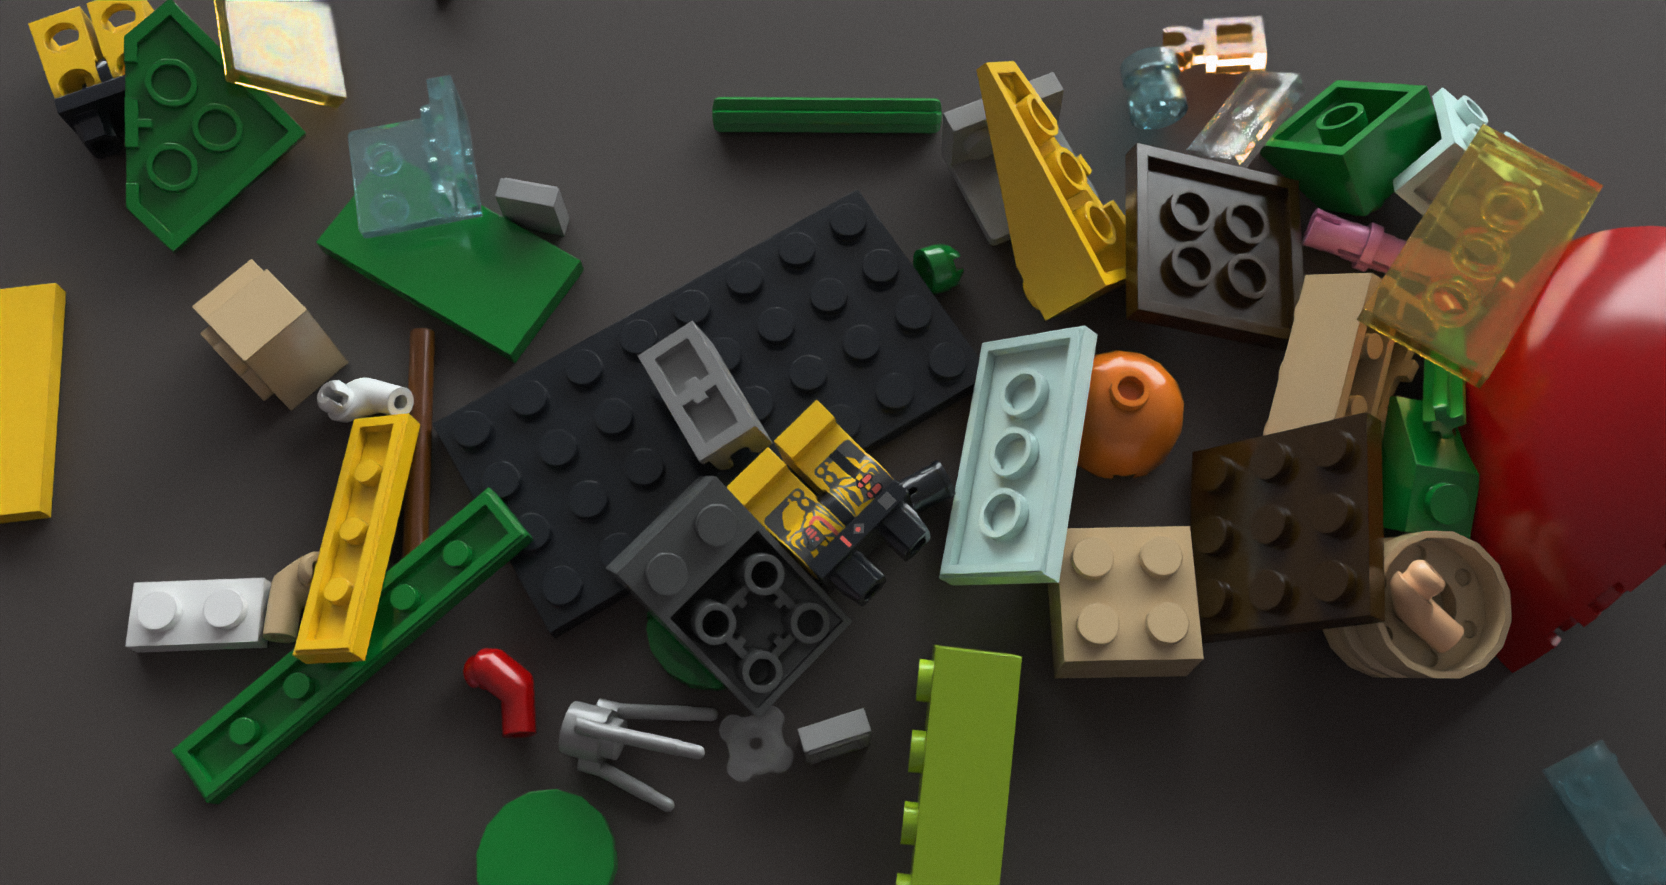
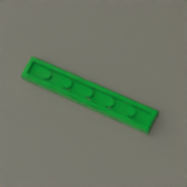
M488 487L386 572L365 661L305 664L293 656V649L171 750L205 801L210 804H220L533 542L534 539L500 497Z

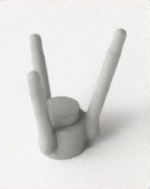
M599 698L596 705L574 701L567 710L561 726L559 751L561 754L578 758L577 771L599 776L637 798L665 812H671L675 806L672 799L606 763V758L617 760L624 744L692 759L703 758L705 755L704 748L700 745L682 742V740L628 729L627 720L624 719L714 721L718 717V712L715 708L626 704Z

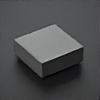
M506 177L505 179H500L495 198L504 218L524 229L565 236L570 217L558 187Z
M864 708L798 729L806 762H810L811 765L868 747L869 743H871V728Z

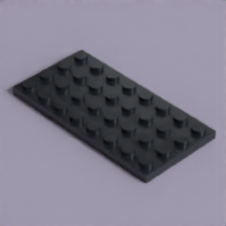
M858 189L432 423L474 499L488 487L491 488L534 539L533 542L513 557L510 563L554 638L559 637L630 595L606 567L699 476H716L727 487L764 451L762 450L757 453L750 451L748 447L742 448L730 456L733 461V467L725 470L716 468L709 461L705 464L699 462L644 368L638 355L689 322L693 321L713 343L773 442L768 447L782 461L783 459L774 440L816 400L835 417L837 424L869 454L973 393L979 357ZM787 465L788 469L810 489L811 487Z

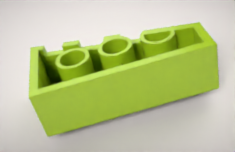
M933 645L932 659H920L915 701L927 702L925 730L912 729L908 772L920 774L918 801H905L900 841V844L913 846L910 874L897 873L896 885H1000L1022 664L1021 656L1011 653Z

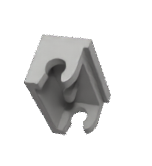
M693 321L638 355L696 457L702 464L709 461L720 470L733 467V461L730 456L736 451L748 447L750 451L759 453L773 444L713 343Z

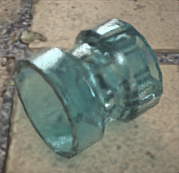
M1146 48L1128 56L1121 64L1120 75L1125 91L1131 94L1127 101L1129 119L1131 124L1137 128L1147 130L1160 129L1179 121L1187 113L1189 107L1183 86L1177 83L1181 74L1176 52L1170 48Z

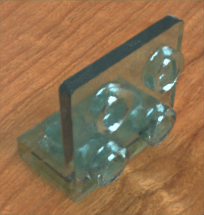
M451 75L426 79L430 104L420 107L421 118L354 130L348 134L358 229L364 238L483 216L468 116Z

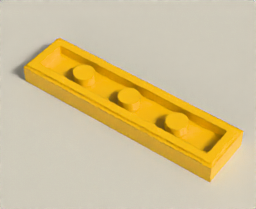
M57 283L0 289V524L51 518L66 291Z
M409 413L359 418L353 421L293 651V656L305 664L365 661L420 429V423Z

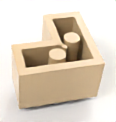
M252 259L192 306L210 325L200 334L263 401L275 394L292 411L349 363L309 311L268 269L263 271Z

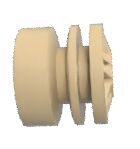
M1422 531L1398 537L1384 538L1385 622L1323 629L1330 648L1349 667L1371 677L1461 679L1485 668L1503 648L1512 621L1510 589L1499 564L1479 543L1453 531ZM1415 560L1426 561L1443 577L1445 581L1444 590L1431 599L1464 628L1463 636L1459 642L1444 653L1435 651L1401 621L1394 611L1389 584L1390 580L1397 571L1404 573Z

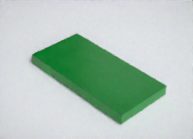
M390 153L386 155L316 241L325 254L513 363L517 362L584 271L581 260Z

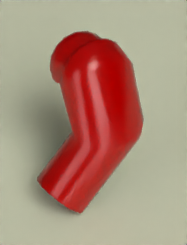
M482 648L475 655L470 656L463 667L464 679L471 688L479 687L483 690L486 689L501 700L502 737L514 739L536 735L535 685L532 674L501 649Z

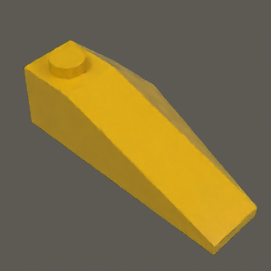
M1014 61L984 63L976 71L1016 267L1024 280L1023 289L1027 299L1033 307L1041 311L1045 321L1070 312L1126 283V217L1114 200L1103 205L1087 183V176L1091 174L1092 169L1083 156L1080 154L1075 157L1071 151L1061 147L1054 136L1058 134L1059 129L1057 120Z

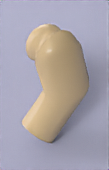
M313 551L298 558L274 576L270 587L262 634L264 639L278 643H291L297 640L301 610L306 605L319 551Z

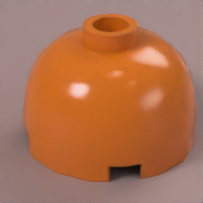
M1122 350L1094 355L1077 466L1097 477L1112 479L1114 475L1128 476L1135 474L1133 478L1147 475L1166 461L1182 432L1184 401L1177 381L1162 364L1141 353Z

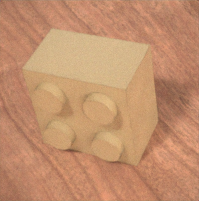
M1190 526L1067 528L1059 583H1048L1054 678L1187 676L1204 659Z

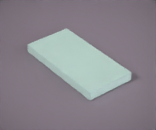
M1087 326L982 343L955 488L956 495H954L939 579L953 586L1059 583L1098 336Z

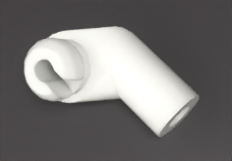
M359 378L347 384L340 380H331L320 388L317 394V404L321 410L328 413L329 418L332 420L347 423L354 421V419L364 418L377 413L386 415L408 414L412 410L414 397L408 388L372 378Z

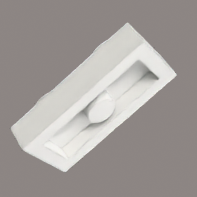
M265 578L134 583L125 647L137 653L267 648L268 640L264 639L262 634L271 582Z

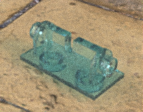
M1599 740L1542 770L1615 885H1666V836L1616 762L1618 760L1617 756L1609 751L1603 740Z

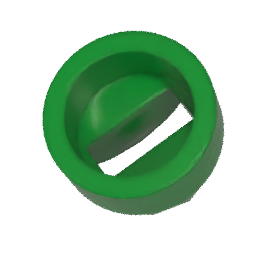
M934 244L917 249L914 252L913 267L933 295L949 291L955 287L964 274V268H956L953 259L959 258L961 255L951 246Z

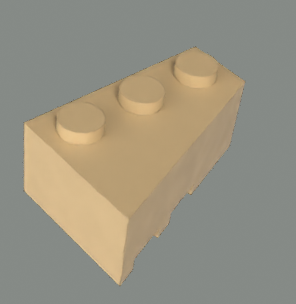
M1373 273L1305 275L1300 299L1295 307L1294 322L1284 360L1279 369V380L1269 418L1264 427L1263 436L1367 412L1381 420L1383 439L1390 396L1394 395L1400 382H1412L1419 365L1415 360L1411 359L1423 335H1435L1443 319Z

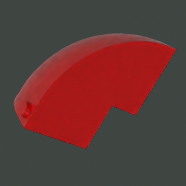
M1664 226L1621 227L1591 233L1567 242L1548 253L1515 286L1504 278L1478 304V307L1486 315L1464 338L1466 424L1459 426L1458 430L1464 446L1480 475L1470 540L1479 543L1499 564L1510 589L1512 621L1504 646L1496 654V657L1512 673L1554 649L1562 640L1554 632L1557 628L1565 632L1578 622L1583 627L1587 626L1627 590L1629 592L1633 591L1666 564V227Z

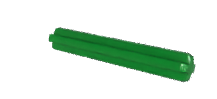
M717 97L714 99L712 106V121L714 129L718 132L937 133L941 127L942 106L940 100L936 98Z

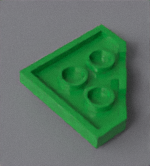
M167 0L124 36L126 209L175 255L306 137V132L173 0Z

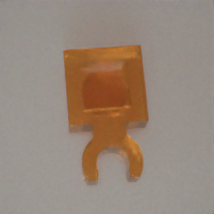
M1247 16L1203 19V30H1193L1186 26L1163 28L1164 70L1178 72L1189 69L1194 64H1205V74H1239L1242 72L1265 71L1267 50L1263 17Z

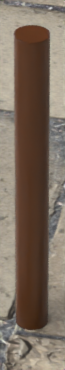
M415 328L410 331L408 389L413 394L414 404L409 414L420 423V429L404 493L402 559L429 537L435 332L428 328Z

